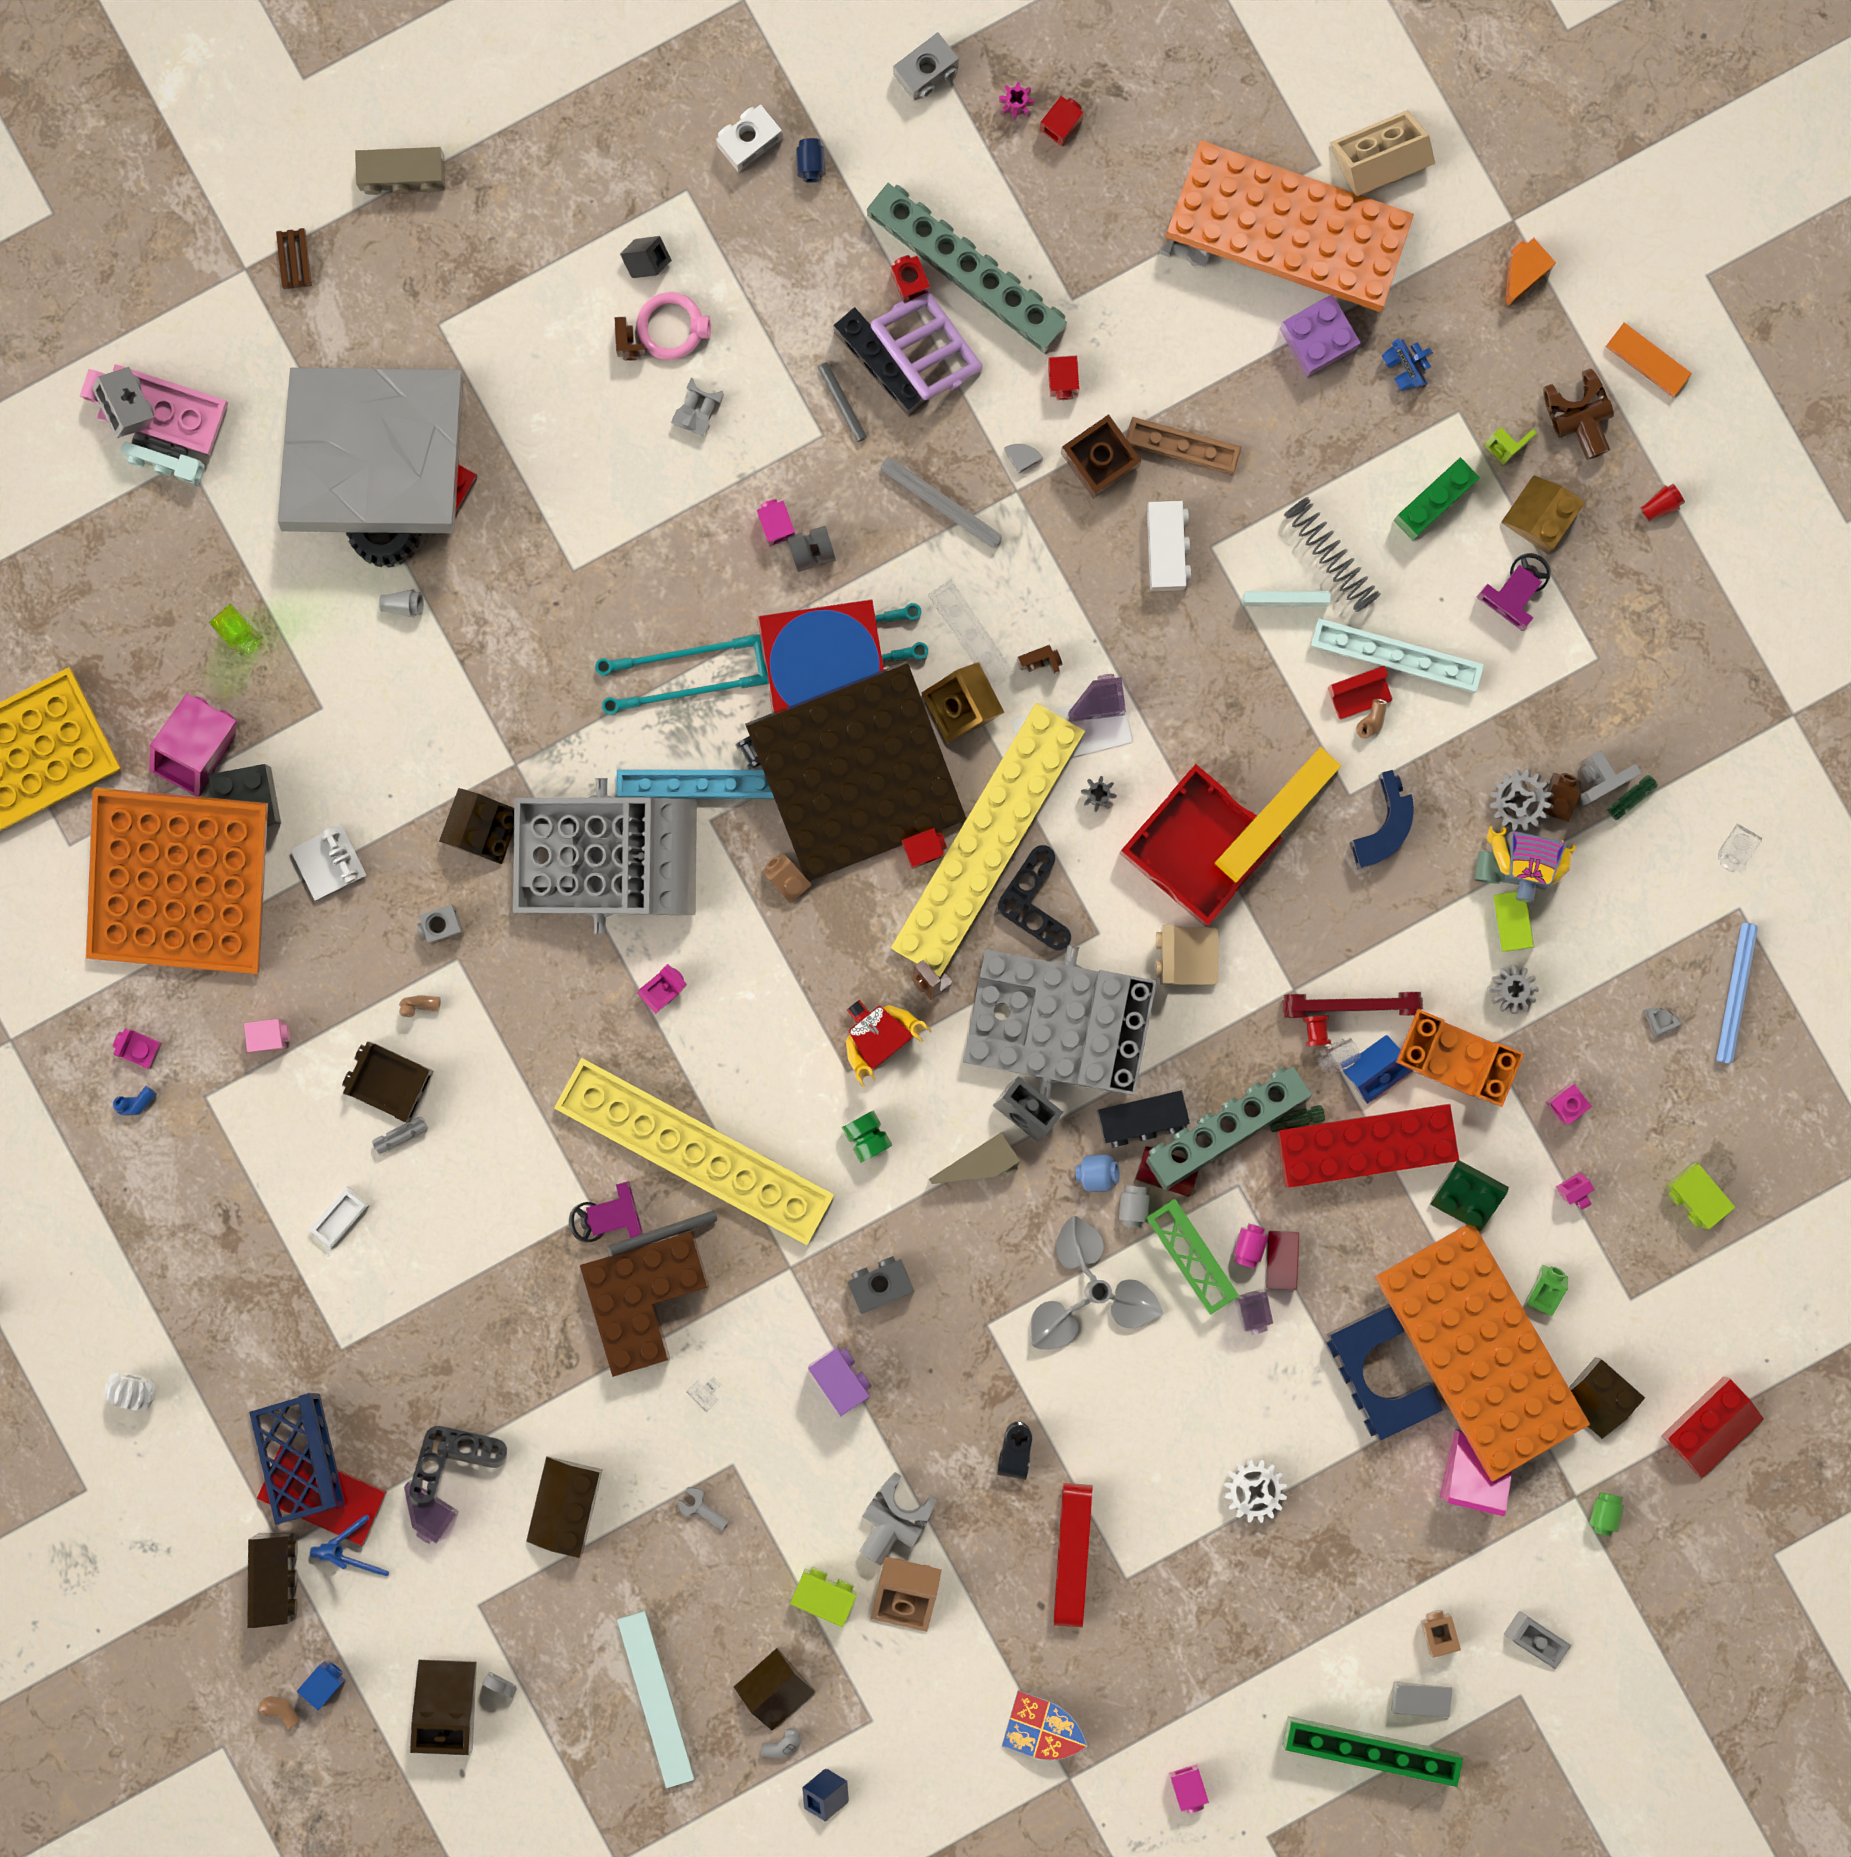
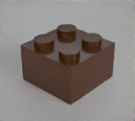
M1109 414L1061 448L1062 456L1093 499L1138 469L1142 462Z

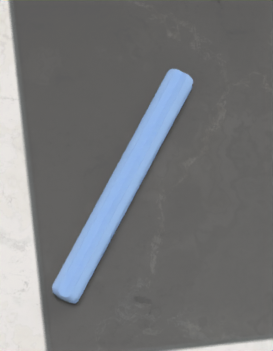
M1743 923L1741 925L1716 1058L1717 1061L1727 1064L1732 1063L1734 1060L1758 926L1752 923Z

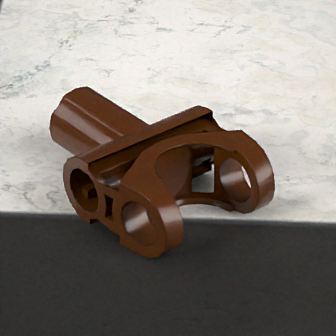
M1591 368L1582 371L1585 386H1583L1584 396L1580 401L1572 402L1566 400L1560 392H1557L1553 384L1543 388L1546 408L1557 436L1562 438L1575 432L1586 460L1596 458L1610 451L1599 422L1614 417L1611 401L1608 399L1600 379ZM1595 394H1597L1598 397L1603 396L1602 399L1587 404L1588 402H1590V400L1594 397ZM1557 412L1565 413L1554 418Z

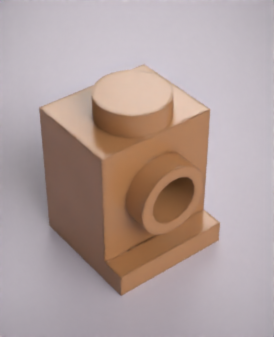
M1443 1610L1427 1613V1619L1421 1620L1429 1654L1435 1658L1460 1651L1461 1648L1452 1616L1449 1613L1443 1614ZM1437 1626L1443 1627V1633L1440 1636H1435L1433 1633L1434 1628Z

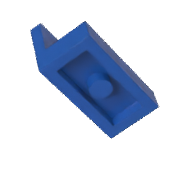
M1388 1035L1379 1039L1341 1068L1367 1104L1412 1072L1396 1063L1401 1049Z

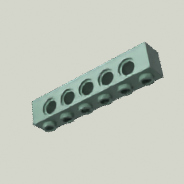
M1292 1066L1285 1070L1282 1067L1269 1076L1271 1080L1264 1085H1261L1260 1082L1254 1084L1245 1091L1247 1094L1240 1100H1237L1236 1097L1230 1099L1221 1106L1223 1110L1218 1114L1213 1115L1212 1112L1206 1114L1197 1121L1199 1125L1189 1131L1188 1128H1184L1173 1136L1175 1141L1167 1146L1161 1143L1149 1151L1151 1156L1147 1158L1146 1163L1164 1191L1308 1102L1312 1094L1295 1068ZM1271 1090L1279 1091L1283 1096V1100L1281 1102L1271 1101L1268 1097V1092ZM1247 1105L1255 1106L1259 1111V1115L1257 1117L1247 1116L1244 1112V1107ZM1223 1120L1231 1121L1235 1126V1130L1230 1133L1224 1132L1220 1128V1122ZM1205 1135L1210 1139L1211 1145L1207 1148H1201L1197 1145L1195 1138ZM1176 1150L1183 1151L1187 1156V1160L1184 1163H1177L1172 1159L1171 1153Z

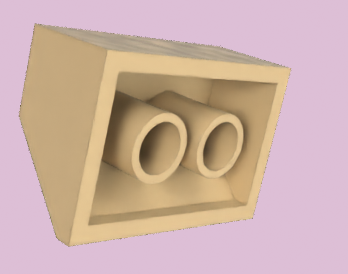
M1408 110L1330 142L1346 183L1356 196L1368 194L1378 187L1397 182L1402 177L1414 172H1421L1426 167L1435 164L1429 134Z

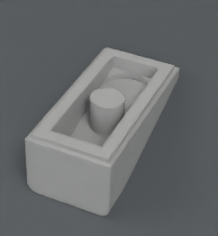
M1521 1611L1516 1614L1504 1633L1511 1641L1554 1669L1557 1668L1571 1646Z
M1394 1681L1391 1711L1395 1714L1450 1717L1452 1687Z

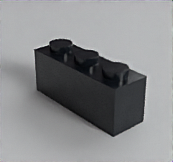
M1182 1090L1097 1110L1104 1144L1111 1142L1112 1148L1129 1144L1128 1138L1139 1136L1140 1141L1156 1138L1157 1131L1167 1129L1168 1135L1178 1133L1184 1129V1125L1190 1124Z

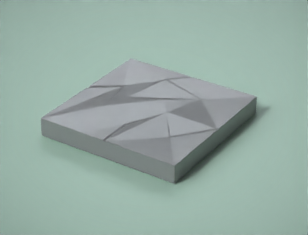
M290 368L278 524L281 531L454 533L464 381L461 369Z

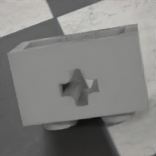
M130 367L98 376L92 386V390L116 438L147 429L154 419L153 407L148 400H145L141 392V383L138 377L133 375Z

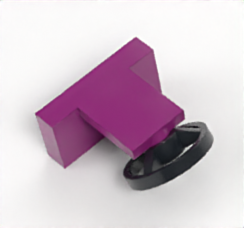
M1522 554L1513 562L1510 568V577L1499 592L1487 583L1476 597L1522 631L1533 619L1522 608L1534 592L1542 590L1549 582L1551 576L1549 564L1543 557L1537 554ZM1526 558H1534L1540 561L1547 573H1541L1535 566L1529 565ZM1521 560L1522 566L1519 565L1514 571L1516 563ZM1539 579H1546V581L1544 582V584H1542V585L1540 586V584L1542 583V581L1539 580Z
M630 1181L616 1184L619 1199L598 1205L592 1202H583L572 1209L569 1215V1228L576 1239L581 1242L590 1243L599 1240L605 1232L627 1227L630 1238L643 1234ZM585 1205L590 1206L586 1208L587 1213L580 1209V1207ZM575 1213L581 1217L580 1224L584 1229L583 1237L575 1228ZM591 1231L593 1233V1236L597 1235L593 1239H588Z

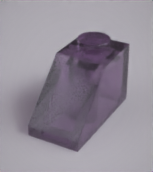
M1114 674L1097 676L1098 680L1092 681L1068 712V721L1075 722L1125 715L1126 708L1122 678H1115Z
M1259 1289L1239 1295L1234 1299L1243 1331H1251V1335L1268 1331L1267 1325L1273 1324L1266 1291Z
M410 1480L404 1486L412 1528L418 1531L416 1536L424 1542L431 1544L433 1541L437 1544L459 1511L437 1496L430 1507L425 1509L415 1507L411 1503L409 1496L412 1482ZM423 1487L421 1492H416L419 1499H423L425 1495H428L427 1490Z

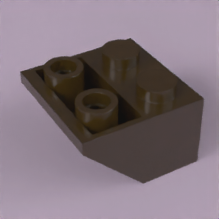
M458 788L439 842L502 864L514 832L515 808L481 794Z

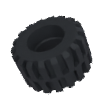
M346 532V535L349 538L348 542L351 547L369 564L373 563L377 567L386 565L389 568L394 567V563L397 562L400 565L406 562L404 558L407 556L411 558L415 554L413 549L419 547L420 541L418 538L422 536V533H398L394 540L383 545L371 542L368 532Z

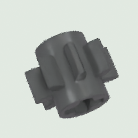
M1100 776L1096 783L1088 779L1089 790H1081V794L1088 797L1084 802V806L1090 803L1095 805V812L1102 805L1106 809H1110V804L1107 800L1117 797L1116 794L1110 793V788H1112L1114 783L1111 782L1106 785L1103 783V776ZM1097 787H1101L1102 793L1106 794V797H1102L1100 801H1096L1095 795L1091 794Z

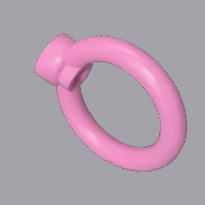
M675 292L661 293L649 299L641 308L636 323L637 336L640 343L645 345L646 351L659 359L675 360L691 353L701 339L710 338L711 318L710 316H702L698 306L689 297ZM672 303L682 306L691 317V335L681 346L667 349L658 346L652 341L647 325L650 315L656 308Z

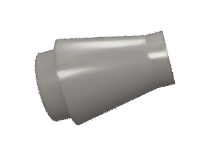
M414 589L380 595L379 608L381 612H391L412 618L416 615H421L423 612V595Z

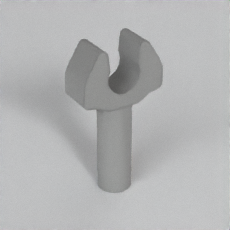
M687 1487L686 1491L694 1496L696 1502L694 1505L689 1506L679 1499L677 1504L681 1513L687 1517L690 1514L698 1513L722 1531L729 1521L704 1503V1491L695 1487Z

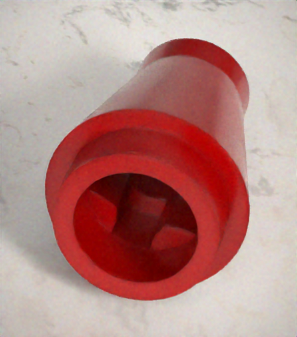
M1674 484L1668 487L1665 485L1640 509L1647 521L1650 522L1655 518L1679 510L1680 506L1685 503V500Z

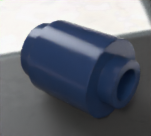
M817 138L800 140L799 147L796 148L797 176L803 178V181L807 183L819 182L820 178L826 175L824 146L821 145V140Z

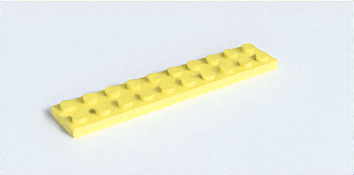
M1035 703L892 944L891 949L916 964L924 960L935 974L941 977L1085 733L1084 730Z
M584 1058L580 1059L554 1109L805 1245H808L835 1195Z

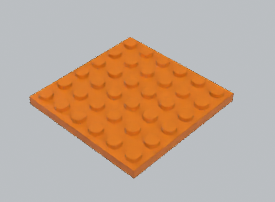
M96 787L92 789L86 959L258 974L260 972L268 803Z

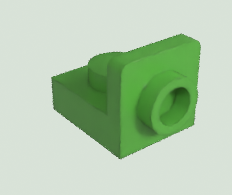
M1542 1265L1539 1269V1277L1526 1299V1304L1553 1316L1568 1289V1276L1557 1267Z

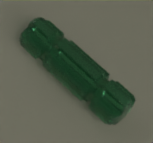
M1650 775L1645 776L1639 781V785L1636 784L1618 799L1619 802H1614L1608 807L1609 815L1614 820L1624 816L1626 810H1631L1647 796L1646 793L1649 794L1657 788L1658 784Z
M1321 1105L1310 1107V1110L1303 1108L1291 1111L1269 1126L1271 1132H1276L1277 1130H1283L1284 1127L1290 1129L1310 1125L1309 1122L1311 1121L1313 1123L1323 1122L1325 1120L1324 1109Z

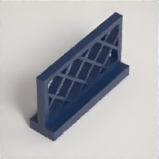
M307 1393L300 1395L298 1398L249 1412L275 1525L346 1506L320 1393ZM299 1404L301 1416L295 1425L284 1417L291 1406ZM281 1410L280 1414H277L274 1411ZM270 1414L277 1418L270 1432L261 1427L259 1416ZM281 1422L293 1428L286 1443L274 1436ZM298 1432L306 1436L308 1443L303 1453L291 1446ZM271 1440L283 1446L276 1461L267 1454V1447ZM288 1450L300 1457L293 1471L281 1464ZM305 1460L312 1464L314 1473L309 1481L297 1474ZM278 1468L290 1475L282 1489L275 1485L273 1476ZM294 1479L307 1485L299 1499L287 1492ZM311 1488L319 1493L321 1506L312 1508L304 1503ZM285 1496L295 1502L296 1505L290 1515L282 1517L279 1505ZM301 1507L306 1509L304 1511L298 1512Z

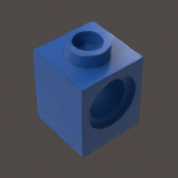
M323 1661L296 1692L315 1709L319 1710L346 1679L341 1676L343 1672L337 1665L332 1662L327 1664Z

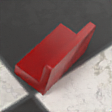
M1385 665L1336 682L1328 687L1339 719L1372 709L1374 699L1384 700L1387 703L1392 701L1393 698L1386 682L1388 674Z

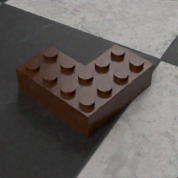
M693 1231L612 1257L608 1256L580 1265L612 1377L670 1359L654 1303L709 1287Z

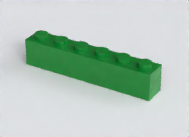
M1290 1716L1287 1717L1282 1742L1285 1751L1458 1787L1463 1757L1458 1752Z

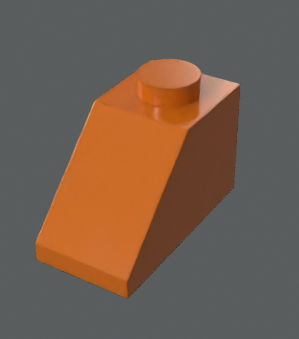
M1532 238L1528 243L1522 240L1511 250L1513 256L1508 262L1505 302L1508 306L1551 271L1556 264L1535 238Z

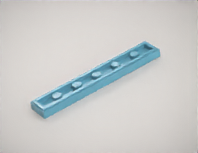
M617 770V798L774 799L763 770Z

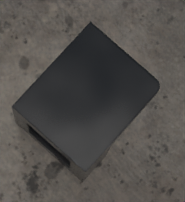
M660 236L634 239L620 253L632 278L656 276L672 261Z

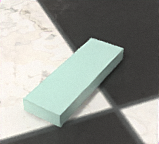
M1246 591L1242 596V606L1327 607L1331 603V593L1329 591Z

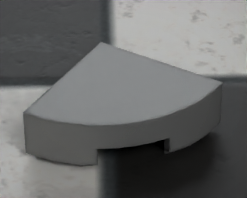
M1012 444L1004 447L1018 474L1043 459V456L1035 448L1026 444Z
M1661 1008L1643 1010L1654 1037L1682 1026L1678 1017Z

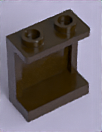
M367 1041L366 1045L361 1044L354 1058L358 1062L353 1072L349 1070L343 1080L342 1086L345 1087L343 1094L382 1110L405 1123H410L434 1070L373 1042Z

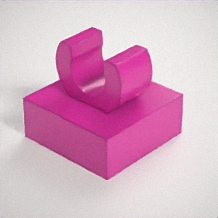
M1581 1172L1556 1186L1560 1196L1570 1205L1575 1203L1579 1205L1581 1210L1592 1205L1587 1195L1595 1189L1590 1180Z

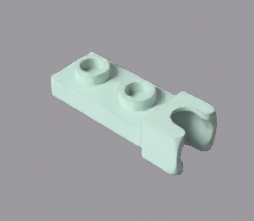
M125 441L121 449V453L128 457V463L139 467H144L145 463L155 466L154 471L166 476H171L173 472L174 476L179 480L196 486L199 485L204 473L205 465L201 464L200 460L182 454L177 459Z

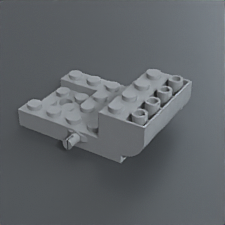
M595 778L596 795L588 798H515L513 913L587 914L594 917L593 934H606V917L614 914L695 915L697 800L651 797L614 798L607 795L608 778ZM544 847L549 852V858L545 863L541 864L537 859V853Z
M1067 945L1065 962L1059 963L985 949L963 1063L1034 1076L1041 1081L1040 1094L1044 1096L1045 1087L1047 1088L1045 1098L1050 1100L1052 1084L1058 1082L1135 1095L1157 981L1104 970L1084 969L1076 964L1080 947L1074 946L1073 956L1071 957L1073 947L1071 945ZM1004 1003L1009 1006L1010 1016L1007 1019L999 1020L995 1017L994 1007L997 1004Z

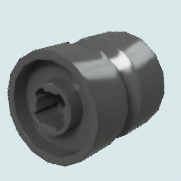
M826 526L810 530L807 536L799 533L787 537L797 572L813 568L816 562L824 565L836 561ZM817 544L819 550L811 553L809 545Z

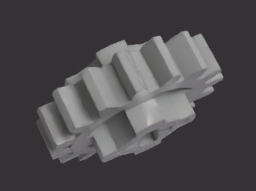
M1515 769L1513 770V777L1503 774L1504 783L1495 782V786L1499 790L1498 792L1490 793V796L1496 798V802L1490 804V807L1498 809L1494 817L1496 819L1504 818L1502 822L1504 827H1508L1512 823V830L1519 831L1521 825L1524 831H1530L1531 823L1536 827H1540L1539 818H1549L1545 810L1546 808H1553L1554 805L1548 803L1547 799L1553 797L1554 794L1545 791L1550 784L1546 781L1540 783L1542 775L1536 773L1531 778V770L1525 769L1523 775H1521L1520 771ZM1525 781L1533 784L1538 791L1531 792L1528 790ZM1511 786L1512 790L1507 797H1504L1506 791ZM1521 795L1531 797L1523 802V806L1511 803L1520 799ZM1539 803L1538 809L1532 815L1533 808ZM1506 809H1513L1514 811H1516V815L1519 819H1515L1512 816H1510Z

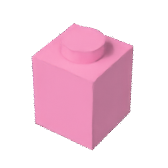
M274 1019L244 1023L247 1052L255 1053L287 1048L286 1042L290 1041V1031L288 1025H284L283 1020Z

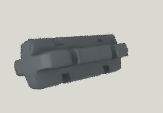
M135 432L132 438V444L177 459L180 458L181 454L188 455V450L183 446L177 444L174 446L170 442L152 436L148 438L146 434Z

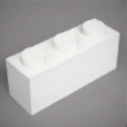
M1183 501L1148 502L1150 592L1185 590L1186 583L1191 582L1190 565H1185V554H1190L1189 537H1184V526L1189 525L1188 509H1183Z

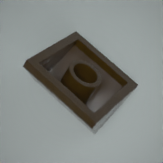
M775 1648L734 1685V1689L751 1714L770 1730L777 1727L815 1692L812 1686L778 1648Z

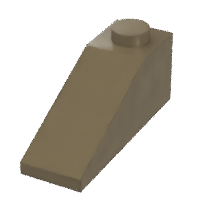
M1000 1132L929 1178L931 1184L992 1178L1000 1174L1003 1178H1006L1018 1170L1016 1164L1020 1160L1002 1132Z

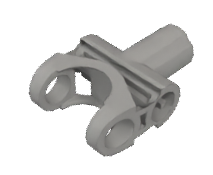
M896 1472L888 1478L875 1495L880 1499L883 1495L889 1508L873 1498L862 1517L873 1523L875 1527L859 1552L879 1565L883 1563L885 1556L887 1557L897 1539L910 1548L914 1545L926 1526V1521H928L937 1501L935 1497L930 1495L924 1504H921L914 1510L901 1509L894 1500L895 1486L901 1478V1475ZM909 1520H921L920 1525L923 1526V1529Z

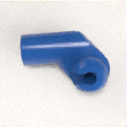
M145 1086L137 1097L119 1096L115 1098L113 1108L118 1114L123 1116L140 1115L157 1093L148 1086Z

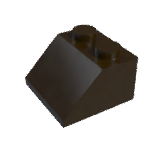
M1597 1357L1589 1363L1569 1386L1590 1423L1587 1427L1601 1439L1627 1420L1645 1399L1640 1392L1614 1369Z

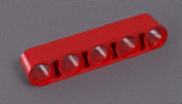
M1063 1483L1054 1626L1083 1628L1092 1485Z

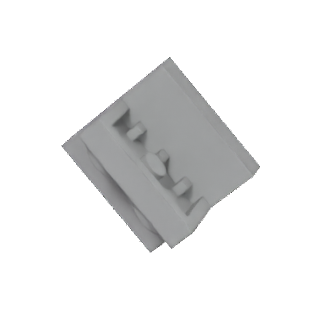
M1600 750L1581 761L1583 764L1581 768L1583 775L1588 782L1593 781L1595 786L1580 794L1578 802L1582 807L1642 773L1637 764H1634L1615 774L1604 753Z

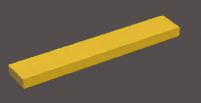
M1320 746L1220 856L1215 864L1234 882H1237L1342 765Z

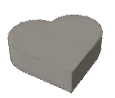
M492 1672L487 1673L482 1683L487 1688L513 1698L517 1690L516 1685Z

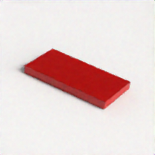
M281 1445L275 1456V1461L283 1448ZM288 1450L281 1464L293 1471L300 1457ZM305 1460L297 1474L309 1481L314 1473L313 1465ZM278 1468L273 1476L274 1484L282 1489L290 1475ZM338 1470L346 1506L301 1519L339 1536L356 1521L368 1515L369 1520L345 1538L363 1546L387 1491ZM294 1479L287 1492L299 1499L307 1485ZM264 1481L256 1499L270 1505ZM311 1488L304 1503L312 1508L321 1506L319 1493ZM284 1496L279 1506L281 1510L291 1514L296 1503ZM301 1507L298 1512L304 1511L306 1509Z

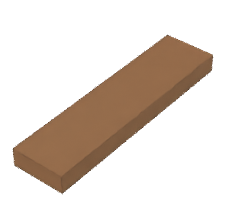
M1135 417L1131 419L1126 437L1134 449L1233 476L1242 448L1241 446Z

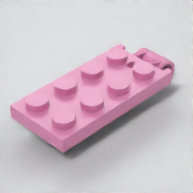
M115 364L113 370L117 371L126 367ZM92 369L88 370L80 393L81 398L99 404L92 386L98 376L105 375L104 373ZM131 369L133 375H136L141 383V392L145 400L151 403L154 411V419L148 428L138 432L210 456L228 402ZM100 408L96 418L108 422L102 408Z

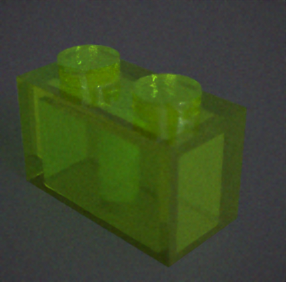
M232 604L226 606L208 622L230 648L241 656L244 653L250 654L260 645L259 640L263 638L242 612Z

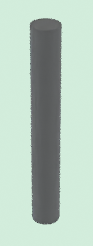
M828 362L821 364L817 368L857 442L863 441L867 436Z

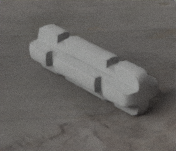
M417 1117L411 1120L410 1124L405 1123L387 1132L386 1136L374 1139L372 1143L376 1152L383 1153L389 1150L390 1146L395 1147L413 1138L414 1134L419 1135L427 1131L428 1127L422 1117Z

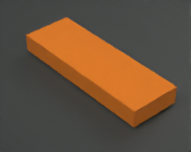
M1625 322L1605 346L1672 397H1675L1692 374Z

